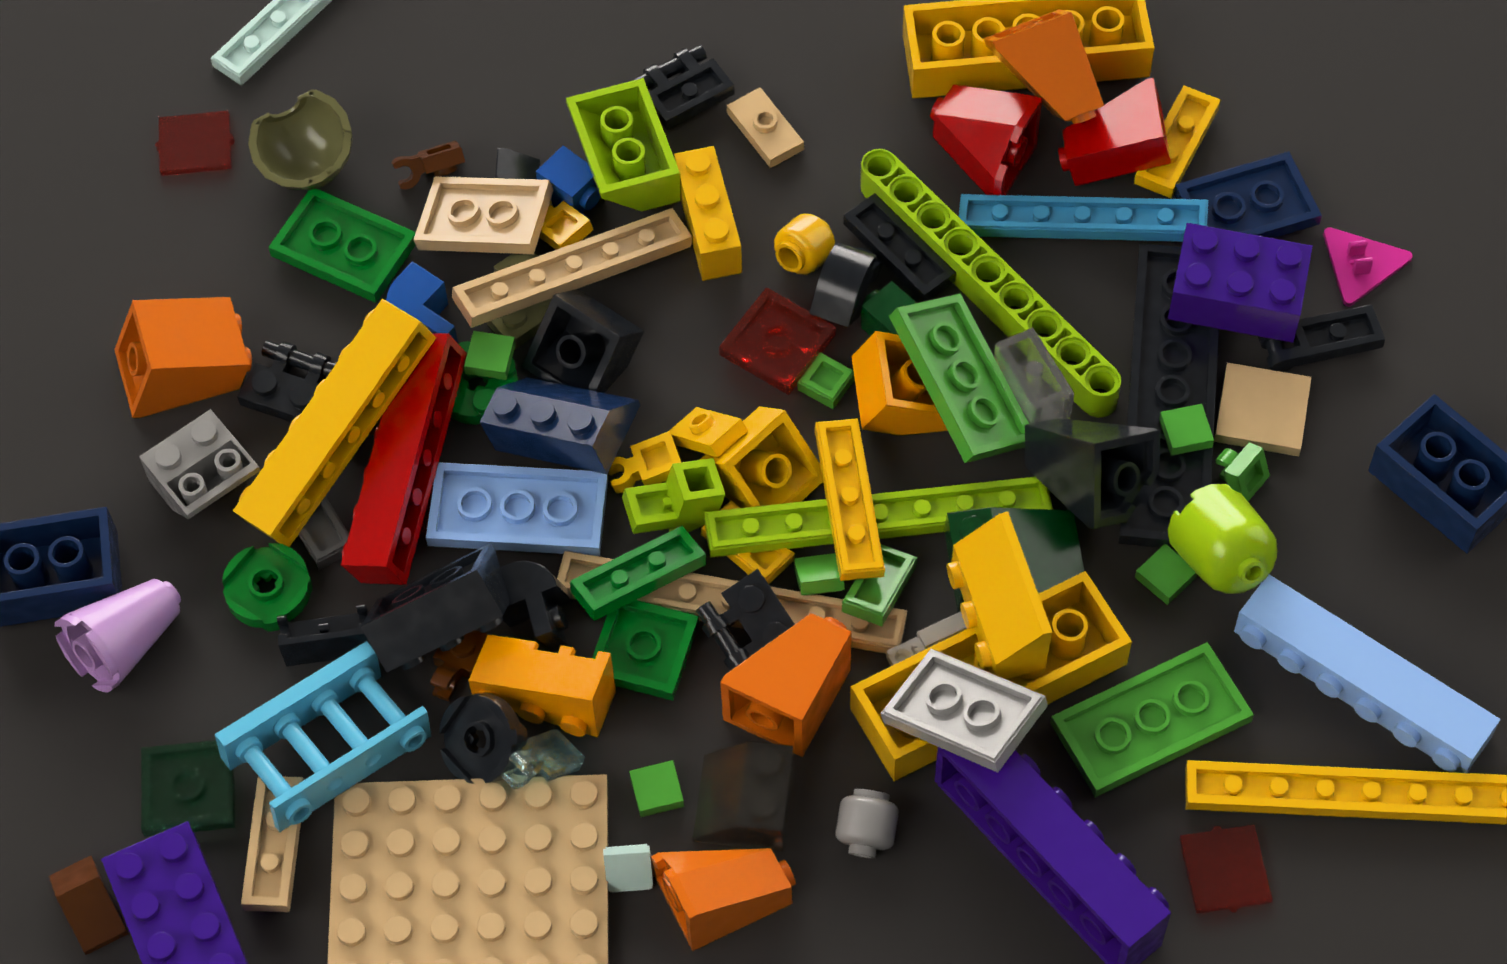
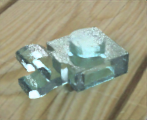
M553 729L528 738L526 745L520 751L513 753L509 758L516 767L503 773L502 778L513 789L523 787L538 773L548 782L579 771L585 756L561 732Z

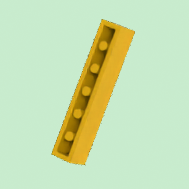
M381 299L376 308L367 314L362 328L352 342L341 351L338 362L326 379L317 385L314 396L305 409L293 419L289 431L281 443L267 456L264 467L252 484L243 490L233 512L279 544L290 547L436 339L430 330L418 319L388 301Z

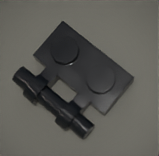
M701 45L690 50L684 48L674 53L673 59L660 66L653 64L643 69L642 75L633 79L644 78L647 88L652 89L649 91L659 120L666 130L735 95L734 84L714 58L700 65L698 64L707 59V54ZM680 72L682 73V74L679 75L678 77H676V78H674V79H672V80H670V81L668 80L669 78L673 77L674 75H676V74H678V73H680Z
M267 340L262 347L261 354L275 361L271 368L255 363L237 396L241 406L292 422L305 409L314 396L317 385L326 379L336 365V362L331 361L330 356L319 352L311 355L299 351L296 345L285 341L278 344ZM292 366L309 371L305 379L288 373Z
M758 569L721 593L730 606V609L719 615L711 601L703 604L696 610L705 624L702 627L708 639L714 638L726 656L724 663L730 671L795 625ZM738 621H740L752 639L751 643L742 648L728 629Z

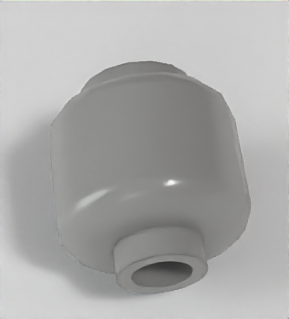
M854 789L853 795L846 796L841 800L835 837L841 843L849 845L848 854L864 858H875L876 850H887L893 846L899 810L895 804L889 801V794L868 789Z

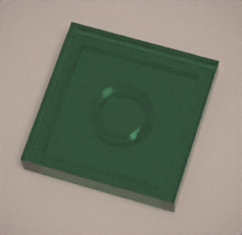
M216 740L141 747V831L144 837L154 836L187 821L193 832L235 828L234 769L230 771L222 761Z

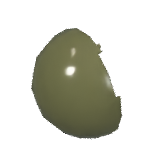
M311 89L298 96L297 103L289 110L279 114H270L268 112L255 119L251 124L248 146L254 165L265 178L288 190H313L330 183L345 167L351 154L353 136L346 111L335 98L319 90Z

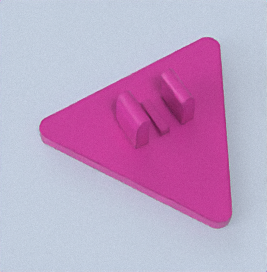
M1331 227L1324 230L1323 237L1341 298L1346 306L1354 305L1410 263L1413 257L1410 251Z

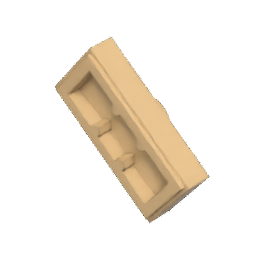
M761 87L727 105L729 117L770 168L804 150V141Z

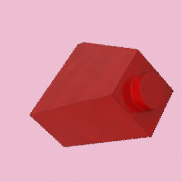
M1154 78L1142 81L1104 104L1103 107L1094 110L1096 113L1095 117L1081 123L1071 124L1062 130L1064 147L1058 148L1060 164L1063 172L1070 170L1075 186L1171 164L1162 104Z

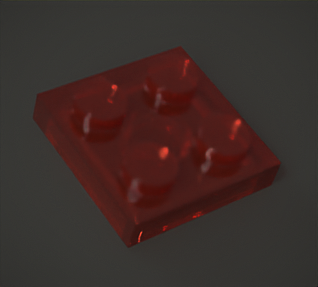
M766 287L720 344L719 355L790 395L819 353H822L836 336V326L820 317L809 314L808 310Z

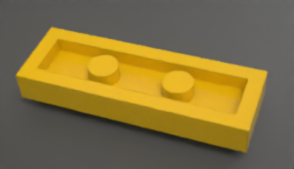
M1183 85L1164 120L1171 164L1137 171L1134 184L1172 199L1175 184L1181 182L1219 110L1221 99Z

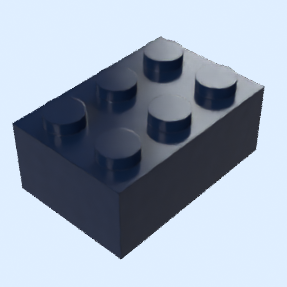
M1433 394L1376 445L1368 471L1466 554L1507 517V453L1437 395Z
M107 506L0 523V627L62 617L69 612L122 592L118 531Z

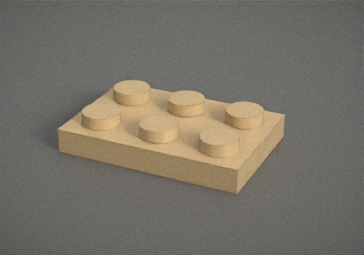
M435 176L414 237L417 249L428 251L534 254L553 194L550 180Z

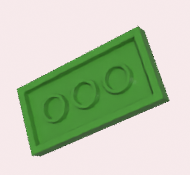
M961 293L896 308L889 315V318L964 463L1024 448L1025 425L1029 424Z
M1206 642L1051 716L1050 724L1094 797H1097L1252 722L1254 714L1213 649Z

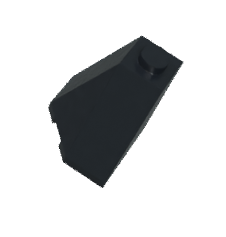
M1062 418L1026 424L1025 467L1088 528L1097 529L1127 522L1136 508L1132 502L1144 485L1151 486L1160 472V430Z

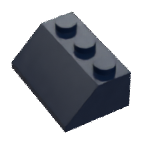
M524 378L496 388L480 420V424L496 451L608 474L641 404L636 399Z

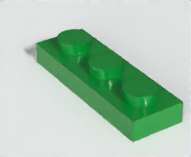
M680 526L571 580L570 591L592 620L595 621L705 566L706 553L687 530Z

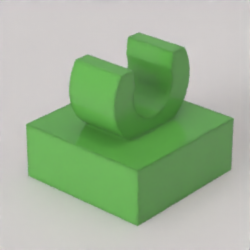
M1250 442L1239 454L1232 449L1225 448L1215 460L1216 464L1225 467L1219 474L1220 478L1226 481L1227 485L1233 490L1241 493L1247 501L1254 496L1270 477L1264 449Z

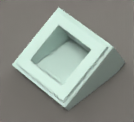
M640 844L605 847L606 849H603L609 892L652 889L653 872L650 846Z

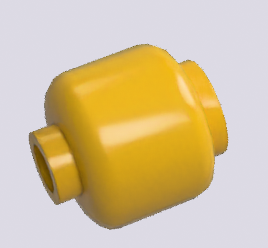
M812 214L796 216L778 231L774 239L775 256L779 264L785 270L799 275H808L826 262L829 253L835 245V238L830 226L824 220Z

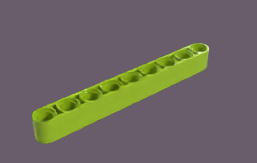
M873 149L867 152L861 161V192L868 198L875 193L956 272V279L953 284L1085 413L1097 418L1111 415L1116 410L1121 387V376L1117 369L893 153L885 149ZM954 253H963L965 255H956ZM988 279L992 280L993 282H984L982 280ZM1010 306H1017V307H1020L1021 309H1011V308H1009V307H1010ZM1044 333L1048 334L1049 337H1042L1037 334ZM1065 361H1075L1078 364L1071 365L1067 364ZM1100 388L1106 390L1107 392L1099 393L1094 391L1093 389Z

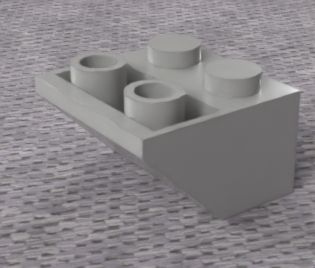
M211 409L139 456L152 486L173 511L187 519H190L260 471L257 463Z

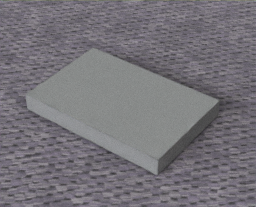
M931 648L882 710L881 717L883 723L998 773L1047 708L1048 704L1045 695Z

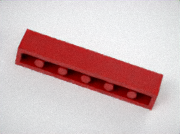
M432 333L436 339L381 416L379 426L375 430L372 453L369 463L364 470V482L358 503L353 509V522L348 540L342 550L341 566L360 583L407 584L467 356L464 349L449 333Z

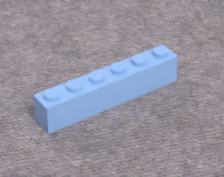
M1270 574L1258 586L1239 612L1234 632L1240 636L1245 644L1254 649L1264 650L1275 657L1284 669L1291 673H1300L1315 683L1316 687L1323 694L1332 698L1338 697L1352 706L1361 718L1382 725L1391 731L1399 742L1408 747L1418 748L1432 757L1434 763L1447 772L1468 773L1491 740L1501 720Z

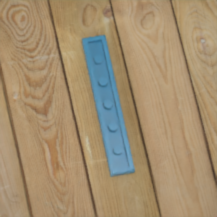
M961 194L959 218L979 237L1183 242L1186 223L1208 225V200Z

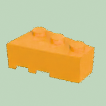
M487 635L468 680L472 695L485 692L493 693L505 700L514 712L518 713L521 718L528 722L540 724L545 721L560 726L563 731L574 736L582 737L588 734L598 738L616 693L611 653L598 651L596 658L592 659L574 656L576 652L574 647L561 646L558 653L537 650L539 644L535 641Z

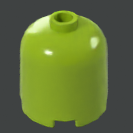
M1210 484L1195 490L1190 494L1193 500L1184 507L1182 512L1174 511L1168 527L1169 543L1180 557L1212 589L1224 594L1244 593L1254 589L1268 577L1274 568L1278 549L1273 532L1245 497L1233 490L1229 485Z

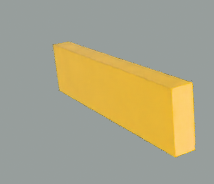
M858 418L815 422L814 430L840 581L884 577L885 566Z

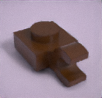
M455 140L419 151L414 156L397 157L392 161V166L394 169L402 166H407L411 169V174L407 179L398 181L400 189H410L419 182L420 176L424 172L426 174L433 172L434 176L450 174L457 170V164L465 162L461 146Z
M473 630L463 635L465 639L454 648L441 652L439 647L437 648L433 660L434 665L438 666L430 681V685L435 686L432 692L433 696L449 701L461 677L470 678L487 634Z

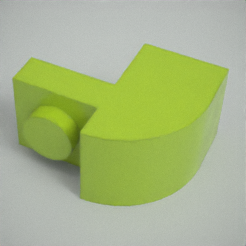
M714 458L674 463L671 466L666 482L625 488L622 500L633 534L669 529L670 532L680 526H683L687 532H690L705 525L704 512L720 510L726 494Z

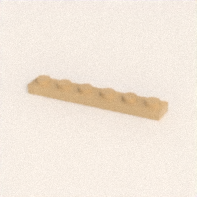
M670 208L457 285L452 288V299L472 328L549 300L554 294L576 290L690 248L693 236L674 209Z

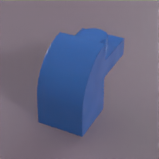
M412 261L391 284L386 301L421 321L431 333H449L458 343L455 326L439 316L449 304L444 281Z

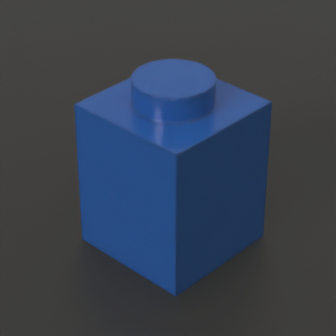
M562 146L536 171L537 180H550L553 188L551 202L554 206L565 201L582 214L585 210L594 208L601 198L589 164L565 146Z

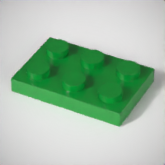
M316 188L308 190L268 248L271 257L377 303L416 246L414 242L416 232Z

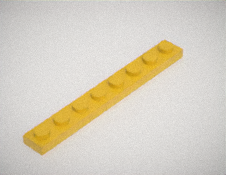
M1187 760L1185 767L1187 810L1507 825V775Z

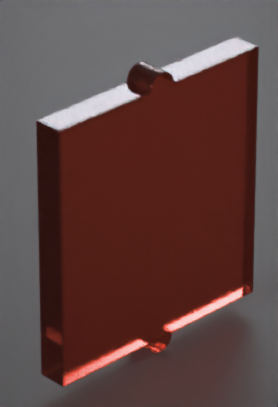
M229 110L159 117V141L155 143V146L159 152L161 176L231 169V145L235 141L233 135L230 134Z
M1255 825L1228 829L1214 826L1212 831L1180 835L1179 840L1196 914L1225 909L1235 913L1239 907L1272 902L1273 899Z

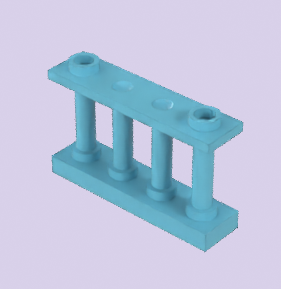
M367 641L214 734L220 757L230 771L242 763H248L276 797L269 802L274 825L279 832L290 825H296L305 821L314 810L405 752H412L418 749L426 739L431 737L427 710L421 706L406 716L377 683L376 680L381 678L378 657ZM356 692H362L390 725L369 740L339 705L340 702ZM319 715H324L353 749L332 763H329L301 729L303 725ZM281 739H287L315 773L294 787L288 784L262 752Z

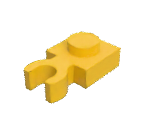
M550 200L539 238L557 250L582 241L594 229L590 219L565 201H562L554 208Z
M665 432L630 446L633 457L628 459L615 457L608 473L613 475L617 472H624L620 478L610 481L615 493H623L625 488L633 487L635 482L641 479L644 485L665 482L672 464L682 462L671 432Z

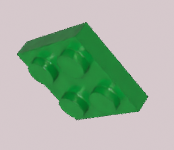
M635 600L607 614L592 659L596 658L598 651L611 653L615 686L674 701L699 626V616Z

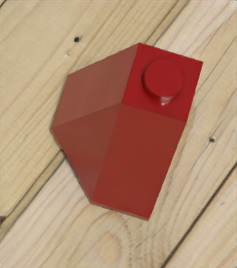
M952 85L945 98L940 96L931 110L930 119L934 120L933 138L986 195H1006L1037 147L1042 99L1034 95Z

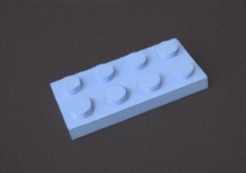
M439 462L434 478L426 532L427 545L480 549L492 543L495 550L564 554V551L600 556L608 474L587 470Z

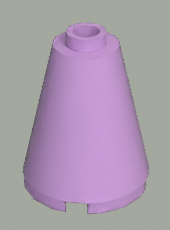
M151 579L63 615L54 625V627L62 628V631L56 635L57 642L74 670L81 677L87 673L92 675L97 680L92 687L107 693L118 687L180 614L179 603L181 602V597L176 588L168 581L162 582L158 579Z

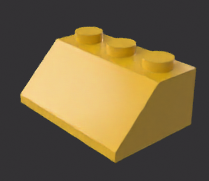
M1007 511L998 514L954 544L952 561L946 565L952 588L954 590L960 588L964 599L960 607L967 629L974 628L979 642L975 643V653L981 669L988 668L990 673L1004 679L1045 669L1052 637L1049 621Z

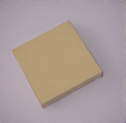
M1227 362L1214 442L1245 447L1250 442L1262 447L1264 451L1299 457L1312 377Z

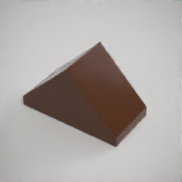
M91 855L49 876L56 899L85 955L128 935L127 929Z

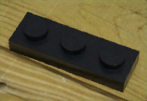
M875 193L844 214L843 224L879 260H882L883 264L922 302L929 301L955 282L956 272Z

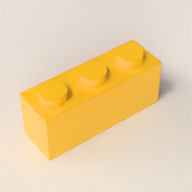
M714 146L675 153L674 158L680 171L681 203L689 232L693 236L692 244L702 281L742 273L741 243Z

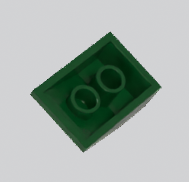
M989 507L947 513L944 533L949 563L952 561L954 544L998 514L1008 511L1038 594L1084 572L1075 516L1070 510ZM960 588L954 590L957 612H961L960 604L964 602Z

